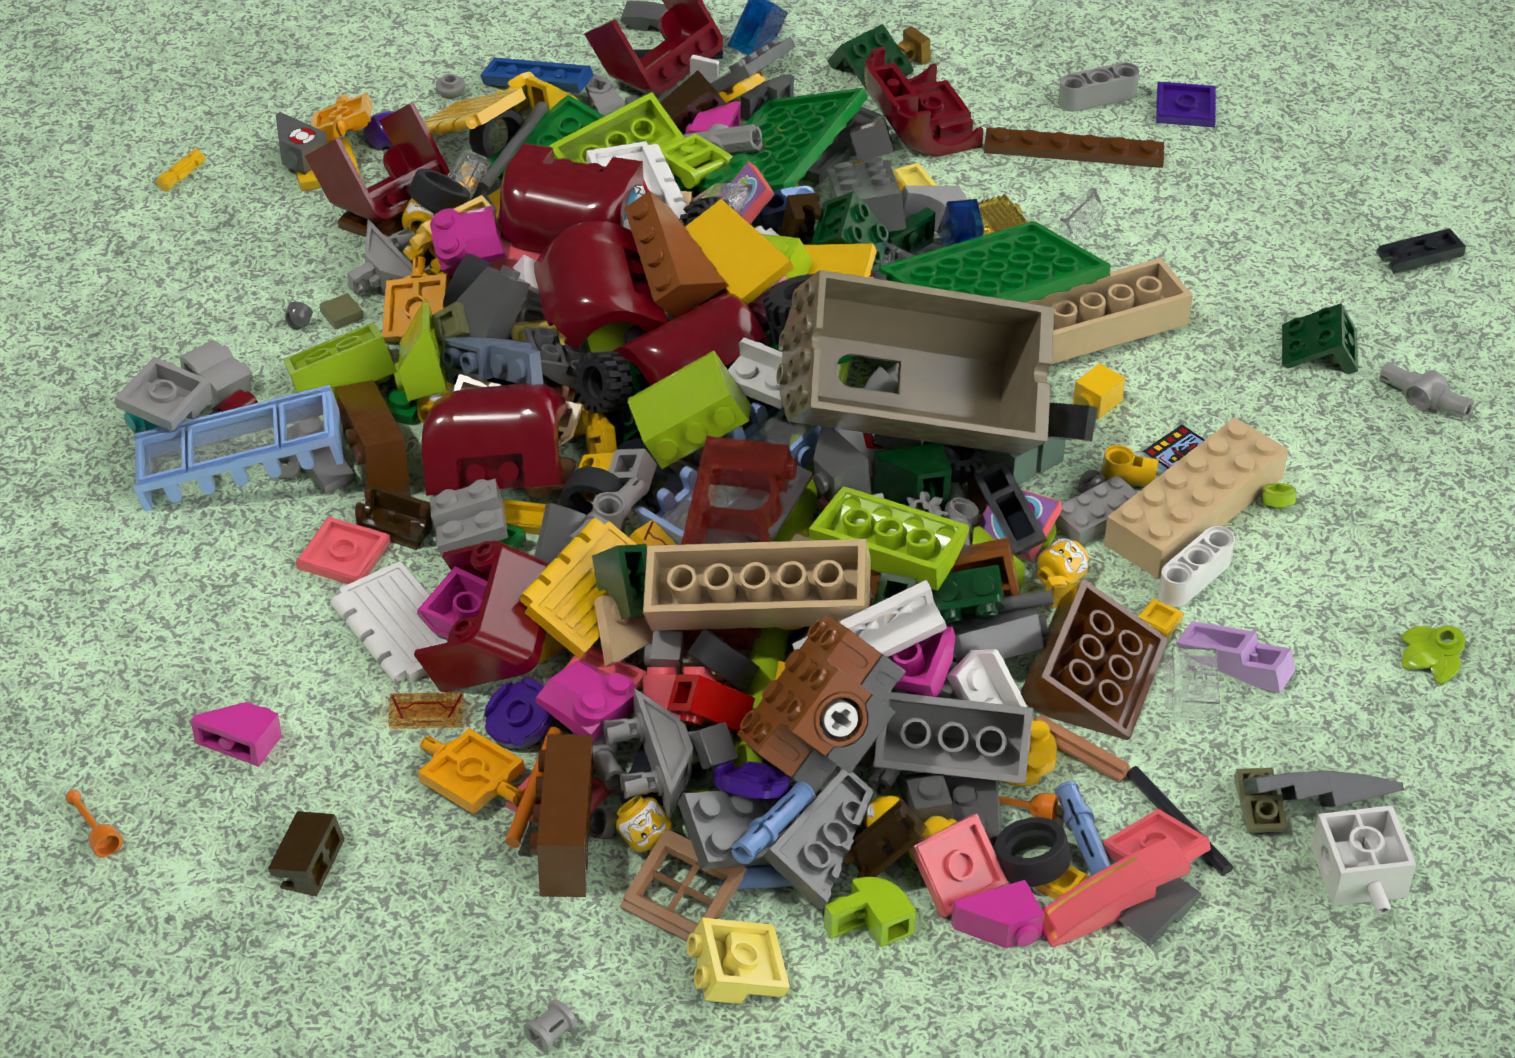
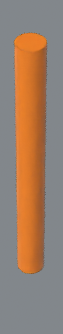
M551 727L547 734H562V731L556 727ZM547 735L545 737L541 750H546ZM538 758L505 839V843L512 848L520 846L532 815L534 804L537 802L536 777H543L544 772L538 771Z

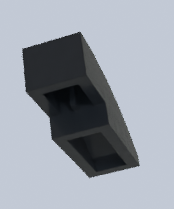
M1005 460L974 475L977 485L1005 538L1009 537L1011 549L1015 556L1047 541Z

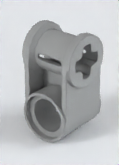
M594 76L585 86V90L588 93L585 105L600 114L607 116L625 106L623 98L618 95L607 78Z

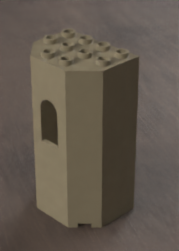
M819 270L795 289L787 322L779 337V350L783 351L782 363L777 369L776 381L777 384H780V398L788 422L1021 455L1048 442L1051 384L1047 382V372L1052 364L1054 307ZM851 355L899 363L897 394L844 385L836 373L838 360L843 356Z

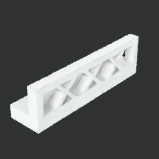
M927 580L839 621L886 657L947 629L946 623L934 603L932 590ZM808 637L793 643V649H800Z

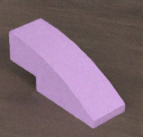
M1191 621L1176 642L1177 648L1194 660L1260 689L1281 693L1296 671L1291 648L1258 643L1255 631Z

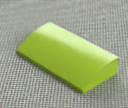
M653 92L556 141L549 145V147L553 148L554 159L566 158L572 162L588 164L586 161V152L588 150L645 141L648 145L657 144L661 149L685 137Z
M842 486L809 528V536L812 540L866 539L872 570L917 579L918 584L927 580L933 590H938L946 579L969 532V525L845 486Z

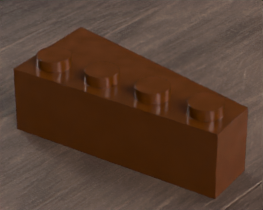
M374 380L334 387L336 402L340 410L341 434H345L349 450H351L364 488L370 483L411 496L405 438Z
M547 734L546 750L539 749L538 771L544 772L543 777H536V799L541 800V804H534L533 827L539 828L538 832H531L530 854L531 856H538L540 897H586L588 835H590V804L592 800L594 763L593 735Z

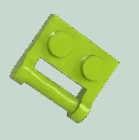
M696 133L661 148L672 174L681 178L686 188L697 186L701 180L705 179L708 173L723 168L729 164V160L732 158V155ZM709 160L713 161L697 169L693 168Z

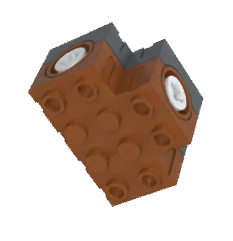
M825 613L822 619L816 620L811 625L806 641L800 649L794 650L785 662L784 671L777 680H773L767 685L762 695L763 699L755 710L749 711L744 716L740 724V730L737 733L754 751L797 782L809 784L813 788L815 795L837 765L848 773H851L896 712L885 704L884 701L906 672L827 613Z

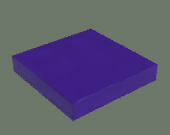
M1157 82L1156 123L1215 128L1216 86Z

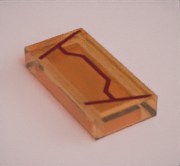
M464 692L390 693L389 729L463 728Z

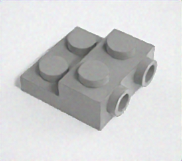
M153 357L115 397L116 408L173 432L186 417L195 419L212 400L210 380L205 379L201 375L191 373L177 367L173 363Z
M480 479L469 487L456 491L447 489L436 497L430 498L431 518L436 528L437 547L441 557L443 552L479 544L484 541H499L508 538L504 500L496 479L489 481Z

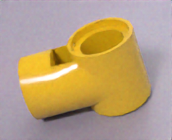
M1112 445L1104 452L1100 474L1104 475L1106 481L1118 475L1129 485L1144 488L1155 480L1158 459L1137 456L1126 446Z

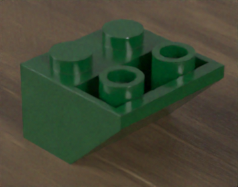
M933 443L874 452L872 495L882 493L884 499L909 506L908 497L920 500V493L928 492L930 501L934 497L943 499L939 506L942 511H945V505L950 497L952 470L942 444Z

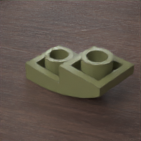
M1273 767L1236 769L1235 785L1248 833L1286 832L1287 830L1282 794H1278L1277 789L1262 793L1245 794L1242 779L1274 774Z

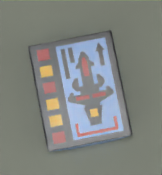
M1180 425L1142 452L1145 457L1158 459L1157 468L1165 472L1205 441V439L1184 425Z

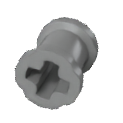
M556 999L548 1004V1010L535 1021L530 1020L523 1025L524 1034L529 1042L543 1053H548L553 1048L552 1043L566 1031L571 1032L577 1027L574 1014L563 1002Z

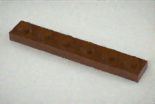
M986 127L984 153L1163 168L1165 142L1149 139L1135 140L1123 137L1111 138L1095 135L1066 134L1063 132L1051 133L1035 130L1006 129L1004 127Z

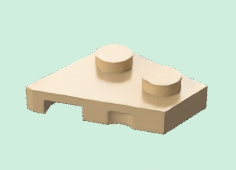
M602 595L594 600L605 667L612 666L652 642L654 631H651L646 618L622 620L618 606L612 596Z

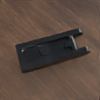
M1448 228L1381 245L1377 248L1376 253L1380 258L1392 256L1395 260L1390 262L1389 269L1393 273H1398L1464 256L1466 245Z

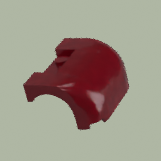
M884 46L871 50V54L865 62L864 78L867 92L905 145L916 152L939 157L982 147L983 128L978 127L973 131L971 111L948 80L936 81V64L929 65L919 75L907 79L896 63L885 65Z
M523 143L507 165L502 179L499 208L501 237L512 241V247L541 253L554 236L577 223L607 221L624 227V207H626L629 194L635 185L642 186L644 184L643 161L612 157L605 167L598 163L586 164L572 162L566 158L554 159L552 147Z
M607 221L577 223L554 236L534 263V273L548 326H553L554 324L557 330L566 337L564 343L573 348L579 349L588 336L599 327L608 323H634L647 333L668 322L665 310L654 303L651 297L632 231L628 228Z
M725 292L614 349L613 352L620 353L619 356H623L626 361L637 366L650 386L712 351L716 352L725 366L733 363L740 356L739 342L743 338L764 345L770 342L749 306L739 296Z
M543 383L536 385L511 384L466 388L449 392L437 399L427 412L422 429L421 448L426 496L438 495L447 489L456 491L466 488L480 479L487 481L496 479L499 489L564 484L565 476L559 456L558 429L561 416L568 413L565 398L554 388Z

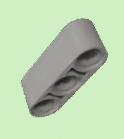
M1122 62L1064 75L1060 81L1058 105L1063 110L1073 112L1130 100L1137 94L1139 67L1132 63Z

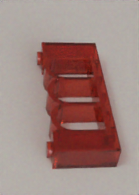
M706 436L681 545L705 544L708 528L751 533L761 538L759 542H772L768 529L779 520L783 512V501L780 492L787 493L789 481L794 480L797 473V459L792 458L789 445ZM718 485L759 489L770 494L765 504L753 510L714 506ZM762 628L707 630L734 649L752 651L754 638H760ZM703 629L665 631H683L684 643L693 644Z

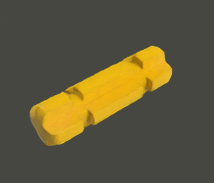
M193 149L188 153V156H184L171 166L168 171H165L156 180L157 186L162 191L167 192L176 183H179L193 172L194 169L202 165L206 160L205 155L199 149Z

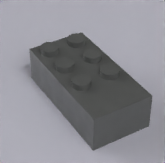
M875 157L866 159L863 164L852 165L850 162H843L834 165L833 169H828L832 199L854 191L868 205L877 219L886 226L888 232L906 229L902 193L888 160Z

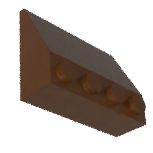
M1082 579L1060 599L1048 627L1049 636L1043 638L1044 648L1039 649L1022 687L1021 695L1026 703L1048 718L1129 740L1169 638L1088 581Z

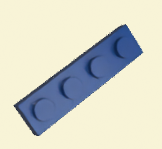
M496 57L480 75L485 85L510 87L507 82L522 73L531 72L539 80L570 93H581L594 76L591 66Z

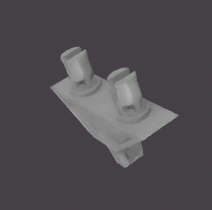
M368 219L364 251L365 263L348 272L349 288L354 293L377 288L381 294L385 295L386 280L402 279L411 275L412 264L400 251L410 243V239L415 236L414 232H410L409 227L388 237L383 235ZM431 265L425 266V271L433 267Z
M634 688L633 718L604 720V737H607V745L629 741L632 738L639 739L643 743L651 772L621 774V790L624 791L625 799L646 795L649 792L657 793L658 796H661L668 820H670L678 800L692 775V764L700 762L690 736L694 732L687 731L684 721H679L680 718Z

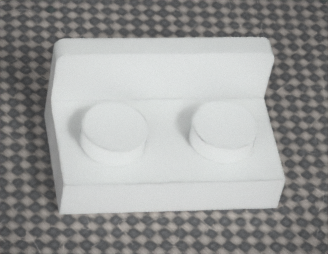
M743 338L739 342L740 356L728 369L729 373L744 395L782 409L780 384H777L776 374L778 366L782 363L783 352L765 346L762 343Z
M996 649L971 650L947 674V678L959 700L1027 707L1019 688L1016 686L1005 665L1004 659Z

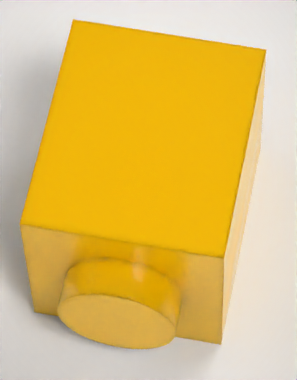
M1101 363L1097 364L1075 382L1073 404L1097 407L1096 419L1099 420L1123 401L1125 377Z

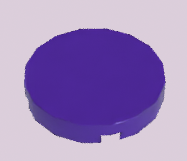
M529 678L521 679L522 682L514 684L511 681L502 685L492 694L485 707V729L498 745L510 750L524 749L537 743L547 734L554 721V717L535 702L537 695L544 688L538 681Z
M728 761L721 763L715 768L713 780L715 786L734 795L770 799L782 797L790 790V776L785 775L782 770L775 766L748 761V763H743V768H734L735 762Z

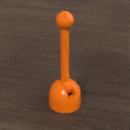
M68 791L66 801L69 804L75 805L92 829L88 840L96 856L105 858L119 851L123 839L116 828L110 824L98 825L81 802L79 791Z
M1039 793L1031 801L999 796L1001 804L1027 808L1032 817H1044L1055 821L1058 810L1057 794Z

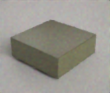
M348 293L319 304L321 314L335 330L364 319L363 310Z
M455 302L432 315L439 345H442V339L465 337L471 334L463 303Z

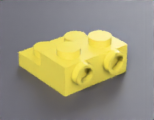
M702 917L694 933L689 935L687 954L689 957H695L697 963L694 972V985L697 989H703L705 1001L742 1004L747 994L784 997L788 992L790 986L774 925Z

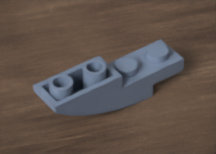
M475 337L442 339V361L447 372L480 380L495 377L519 384H543L540 351L532 349L531 343Z

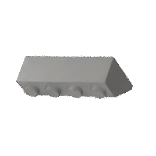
M891 692L885 699L884 703L896 712L877 737L874 767L1025 784L1034 713L1033 708Z

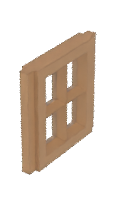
M666 829L624 895L620 908L687 942L689 935L694 933L699 923L674 911L684 893L709 905L703 918L719 919L743 880V875L747 869L744 866L704 869L703 871L723 880L714 898L688 887L697 871L701 869L692 841ZM668 853L692 865L682 883L658 872ZM653 878L677 889L668 907L643 896Z

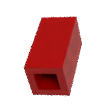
M676 674L667 711L680 715L679 721H684L687 725L695 727L705 725L710 727L726 722L729 733H738L742 719L753 709L755 698L701 675Z

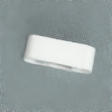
M1223 526L1210 527L1165 564L1162 568L1158 592L1160 601L1171 607L1183 606L1225 571L1231 564L1235 543L1234 533Z

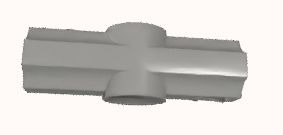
M714 124L708 131L696 133L730 155L757 152L761 150L763 145L761 130L759 126H754L753 124L731 128L723 124ZM695 133L684 134L683 136L686 138Z

